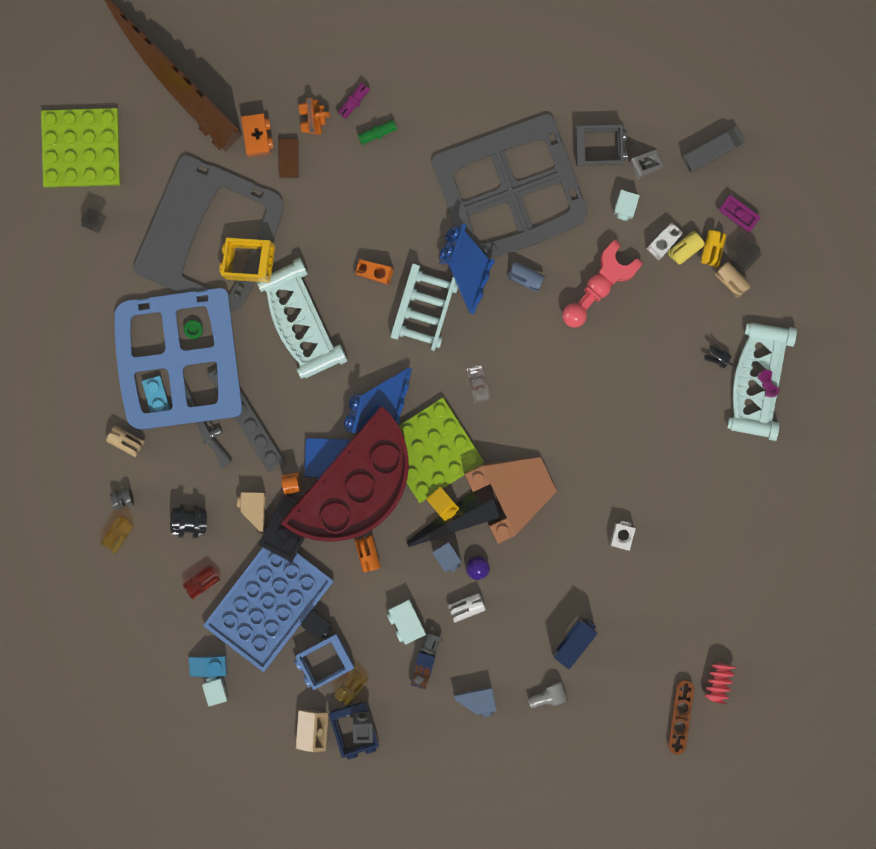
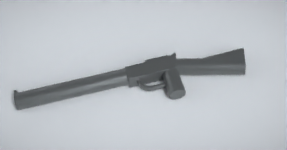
M185 383L188 407H197ZM209 421L197 422L196 424L204 439L203 444L207 442L214 450L223 469L232 460L214 440V437L223 434L220 427L214 429L211 424L213 430L209 431L205 422Z

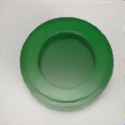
M190 320L184 325V334L190 339H198L203 334V326L199 321Z

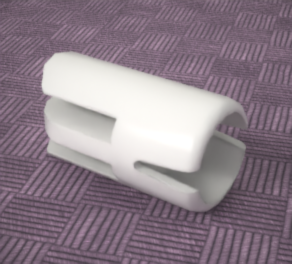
M479 593L448 605L449 609H453L450 611L451 616H456L453 618L454 623L486 610Z

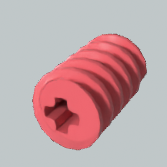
M718 662V664L711 665L716 671L710 672L714 679H708L712 686L706 687L711 694H705L704 696L711 701L727 704L723 700L729 699L725 692L731 691V688L726 685L733 683L728 677L735 675L730 669H736V666Z

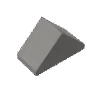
M657 150L634 157L629 162L637 180L664 167Z

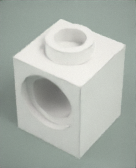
M621 521L620 524L615 523L610 546L630 551L636 529L631 527L632 523ZM624 529L628 532V537L625 540H620L618 533Z

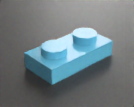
M158 376L142 381L150 412L171 410L162 377Z

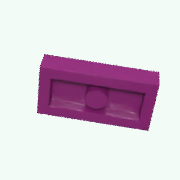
M732 195L727 197L718 210L748 233L751 232L761 218Z

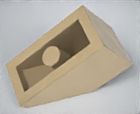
M241 492V496L237 498V507L241 508V513L259 531H265L266 492Z

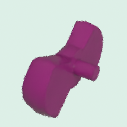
M762 370L757 378L763 383L762 387L765 388V396L769 398L776 397L780 389L773 385L771 380L772 371Z

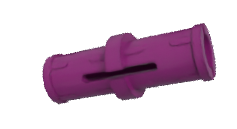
M362 82L352 95H348V100L337 111L339 115H342L347 110L342 116L346 120L356 106H360V101L370 91L366 86L361 92L365 86Z

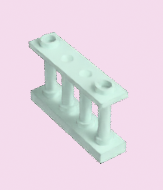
M412 264L391 338L398 340L399 336H407L432 344V351L440 348L443 338L440 337V332L452 293H456L458 289L454 277L452 282L433 277L420 271L419 265ZM416 281H423L449 289L446 300L417 292V289H414ZM417 299L443 307L441 318L411 310L412 308L408 307L410 300ZM410 317L437 325L435 337L407 329L403 325L405 318L409 319Z

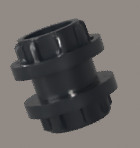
M179 504V508L171 510L170 532L178 535V538H183L184 533H192V538L198 539V535L206 533L207 511L199 508V505H193V510H185V505Z

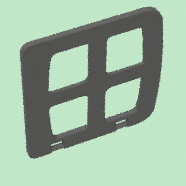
M550 114L541 115L438 153L432 158V165L455 227L463 223L466 224L465 232L488 259L512 253L550 239L580 225L586 218L587 207L555 120ZM552 133L555 134L557 143L551 145L548 137ZM544 140L552 157L554 168L522 181H517L512 174L505 151L526 143ZM485 157H490L501 183L500 188L463 201L453 178L454 172ZM560 183L570 206L569 212L538 227H533L522 200L524 195ZM575 188L578 199L572 201L568 190ZM501 203L508 204L518 233L497 241L484 244L478 243L470 224L469 216Z

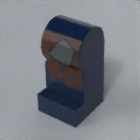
M419 650L411 686L426 689L436 656Z

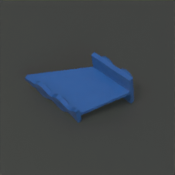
M463 223L448 230L445 240H447L446 245L439 254V258H441L439 264L444 265L448 263L469 313L474 314L483 296V289L489 279L490 269L495 260L488 259L465 232L467 225Z
M404 369L362 395L354 394V397H351L348 407L351 408L349 416L346 415L344 420L345 431L352 433L359 431L380 405L390 413L399 425L400 414L404 407V398L409 388L412 369Z

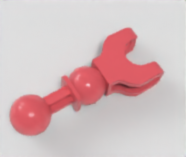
M614 240L601 254V270L597 275L589 279L587 287L583 290L586 294L578 303L569 304L563 310V321L569 327L577 328L582 326L587 319L586 310L594 301L599 302L601 298L606 297L615 282L630 280L642 266L643 262L640 259H635L629 265L624 266L617 262L615 254L621 245L617 240Z

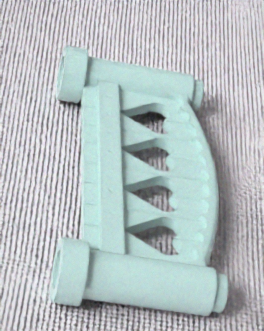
M301 257L293 260L294 263L273 272L270 283L257 282L261 292L265 291L267 293L271 317L282 342L300 364V367L297 368L300 378L306 379L338 363L342 365L348 362V359L341 344L333 347L302 280V277L308 275V271ZM278 290L294 291L287 304H280V298L276 296ZM286 307L302 309L295 321L290 323L287 319L288 315L284 313V309ZM295 324L310 326L301 340L296 339V333L292 330ZM302 342L318 344L310 357L304 356V350L300 348Z
M751 322L746 324L745 334L749 337L741 352L735 371L733 383L734 416L733 418L729 417L727 428L731 429V431L768 437V440L777 441L780 422L772 421L776 397H766L765 391L749 396L746 391L749 388L748 382L750 380H754L761 387L763 384L757 377L750 375V371L753 369L751 366L753 361L759 362L766 370L772 371L771 380L773 385L779 386L786 346L794 347L797 328L789 327V329ZM761 342L772 353L761 358H755L753 355L756 350L755 344ZM751 399L761 410L745 415L743 413V409L746 407L744 404L745 400Z

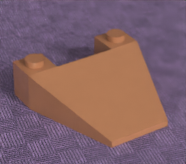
M541 457L480 464L464 472L473 492L490 484L505 516L488 524L498 544L516 536L557 492Z

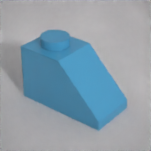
M227 654L189 657L190 676H226L228 674Z

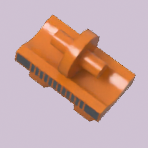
M308 98L306 102L299 104L300 114H308V121L301 122L300 124L301 132L322 135L321 125H326L325 118L331 117L330 112H325L324 106L319 105V100Z

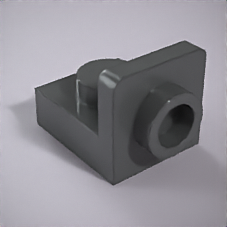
M371 712L353 713V743H373Z

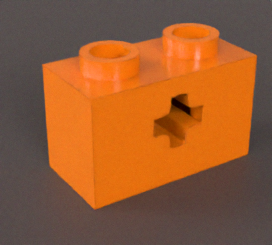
M264 113L241 117L247 156L254 157L271 154L270 149L274 148L272 137H268V130L271 129L269 118H265ZM256 131H259L261 134H263L260 135V139L258 140L255 136H253L256 135Z

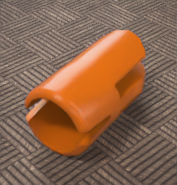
M373 535L354 539L362 571L365 573L381 568Z

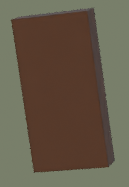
M279 139V178H299L298 139Z

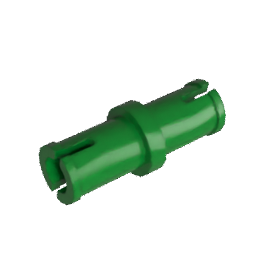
M393 119L381 125H374L372 129L357 134L363 146L375 139H382V136L397 131Z

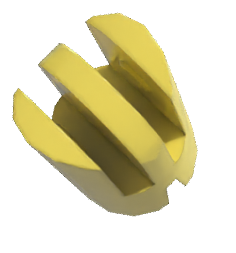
M692 231L668 251V255L678 264H682L703 248L705 243L698 233Z

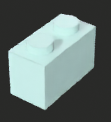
M410 599L389 608L387 617L391 625H396L398 631L395 633L400 642L404 641L406 645L426 635Z

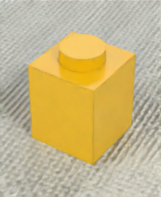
M441 487L426 499L444 521L452 518L459 510V507Z

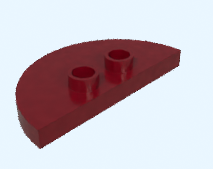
M382 405L378 407L281 520V524L284 527L308 539L338 542L368 533L380 525L392 513L405 490L408 479L409 458L405 439L399 426Z

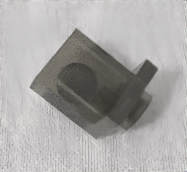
M88 208L81 218V226L99 233L106 216Z

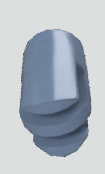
M514 262L508 273V278L534 292H538L545 275L519 262Z

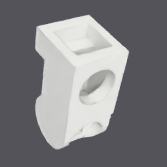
M671 223L646 249L659 261L683 232L675 224Z

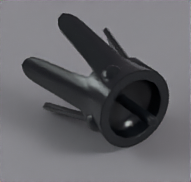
M715 343L714 345L718 349L710 346V353L716 358L706 355L704 360L718 364L723 369L728 364L733 365L729 362L732 357L729 353L722 351Z

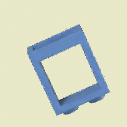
M337 633L296 654V660H294L299 671L303 670L305 674L303 678L308 688L312 687L313 690L355 668ZM332 642L344 667L316 682L304 656Z

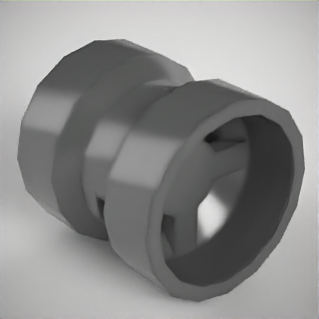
M125 488L122 492L115 491L110 493L111 503L115 511L121 510L124 506H134V499L130 488Z

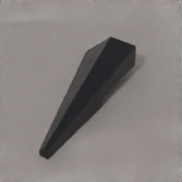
M489 485L474 492L472 491L456 503L459 510L452 518L444 521L439 516L407 540L408 548L499 518Z

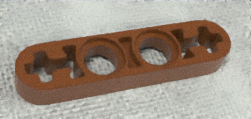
M689 680L679 681L675 691L668 748L675 755L682 754L687 744L694 696V686ZM686 683L690 691H686L685 697H689V701L678 699L679 696L683 697V691L680 687H683ZM681 702L688 705V709L684 713H680L677 710V706ZM678 721L685 724V729L682 732H677L674 729ZM673 734L678 736L684 735V738L679 737V743L682 745V748L679 747L678 751H675V748L672 746L677 740V737H673Z

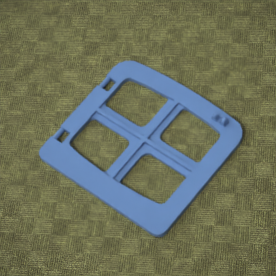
M217 288L128 300L122 302L117 307L114 314L117 367L126 418L131 426L144 430L234 418L241 415L242 401L229 295L225 289ZM208 295V301L198 302L197 296ZM149 303L150 309L139 310V304ZM206 307L211 321L214 346L195 350H182L179 340L177 310ZM160 312L163 322L165 352L158 355L133 357L131 319L136 315ZM216 362L218 372L217 403L188 407L183 373L184 367L193 364ZM167 369L172 409L144 413L138 397L135 373Z

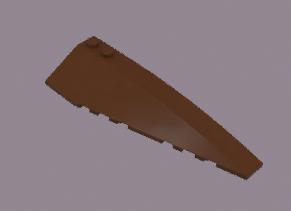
M104 0L134 49L161 84L200 125L198 129L205 136L209 134L214 139L212 144L218 150L223 148L226 152L242 136L236 126L138 30L130 19L125 17L123 12L111 0Z

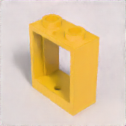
M226 238V242L222 247L224 256L223 262L220 263L221 275L226 280L270 283L275 245L270 240ZM236 248L261 249L258 274L232 273Z

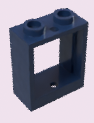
M580 618L553 652V657L570 670L598 634L595 630V624L587 618L585 620Z
M366 700L329 712V718L341 757H347V760L358 757V753L364 751L366 754L377 751L376 748L379 747L373 721V743H365L349 749L345 747L337 719L362 711L369 712Z

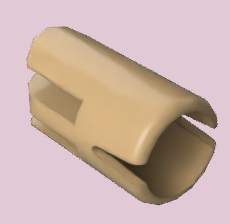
M726 262L715 273V276L737 298L751 287L750 283L730 262Z
M116 425L113 426L106 442L136 458L137 452L141 450L140 445H143L145 441Z

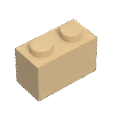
M299 710L296 749L308 752L326 751L329 713L317 710Z

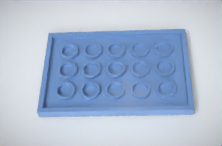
M262 548L203 626L264 672L334 580L298 552L291 563Z

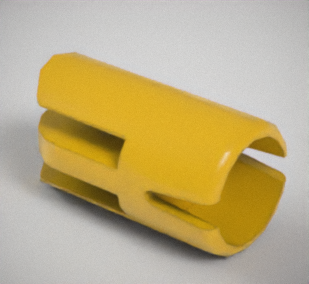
M715 230L708 231L700 263L719 267L726 240L725 233L722 234L720 231Z

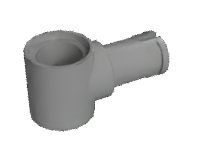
M562 682L551 684L545 687L546 690H543V693L528 698L531 709L544 704L555 706L568 701Z

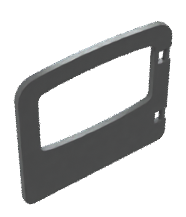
M183 155L178 161L134 263V272L139 276L179 293L209 290L204 286L185 279L182 273L196 232L218 189L223 187L266 206V213L257 240H270L272 243L284 210L283 200L271 190L189 155ZM199 165L209 169L207 175L197 172ZM253 189L263 192L261 199L251 195ZM261 249L252 250L242 273L258 274ZM237 281L229 294L231 312H236L242 307L255 282ZM208 295L197 296V300L200 302L208 301Z

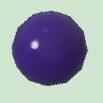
M473 556L466 563V573L474 580H482L489 574V562L482 556Z

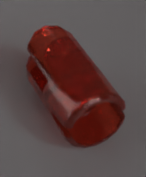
M211 565L205 567L183 584V588L187 590L186 593L190 598H197L221 580L219 576H216L217 574L212 570Z

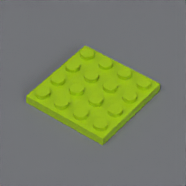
M118 108L41 111L44 188L121 186Z
M441 398L399 425L405 439L409 458V471L406 483L419 503L426 500L439 487L445 488L462 477L464 472L484 463L444 398Z

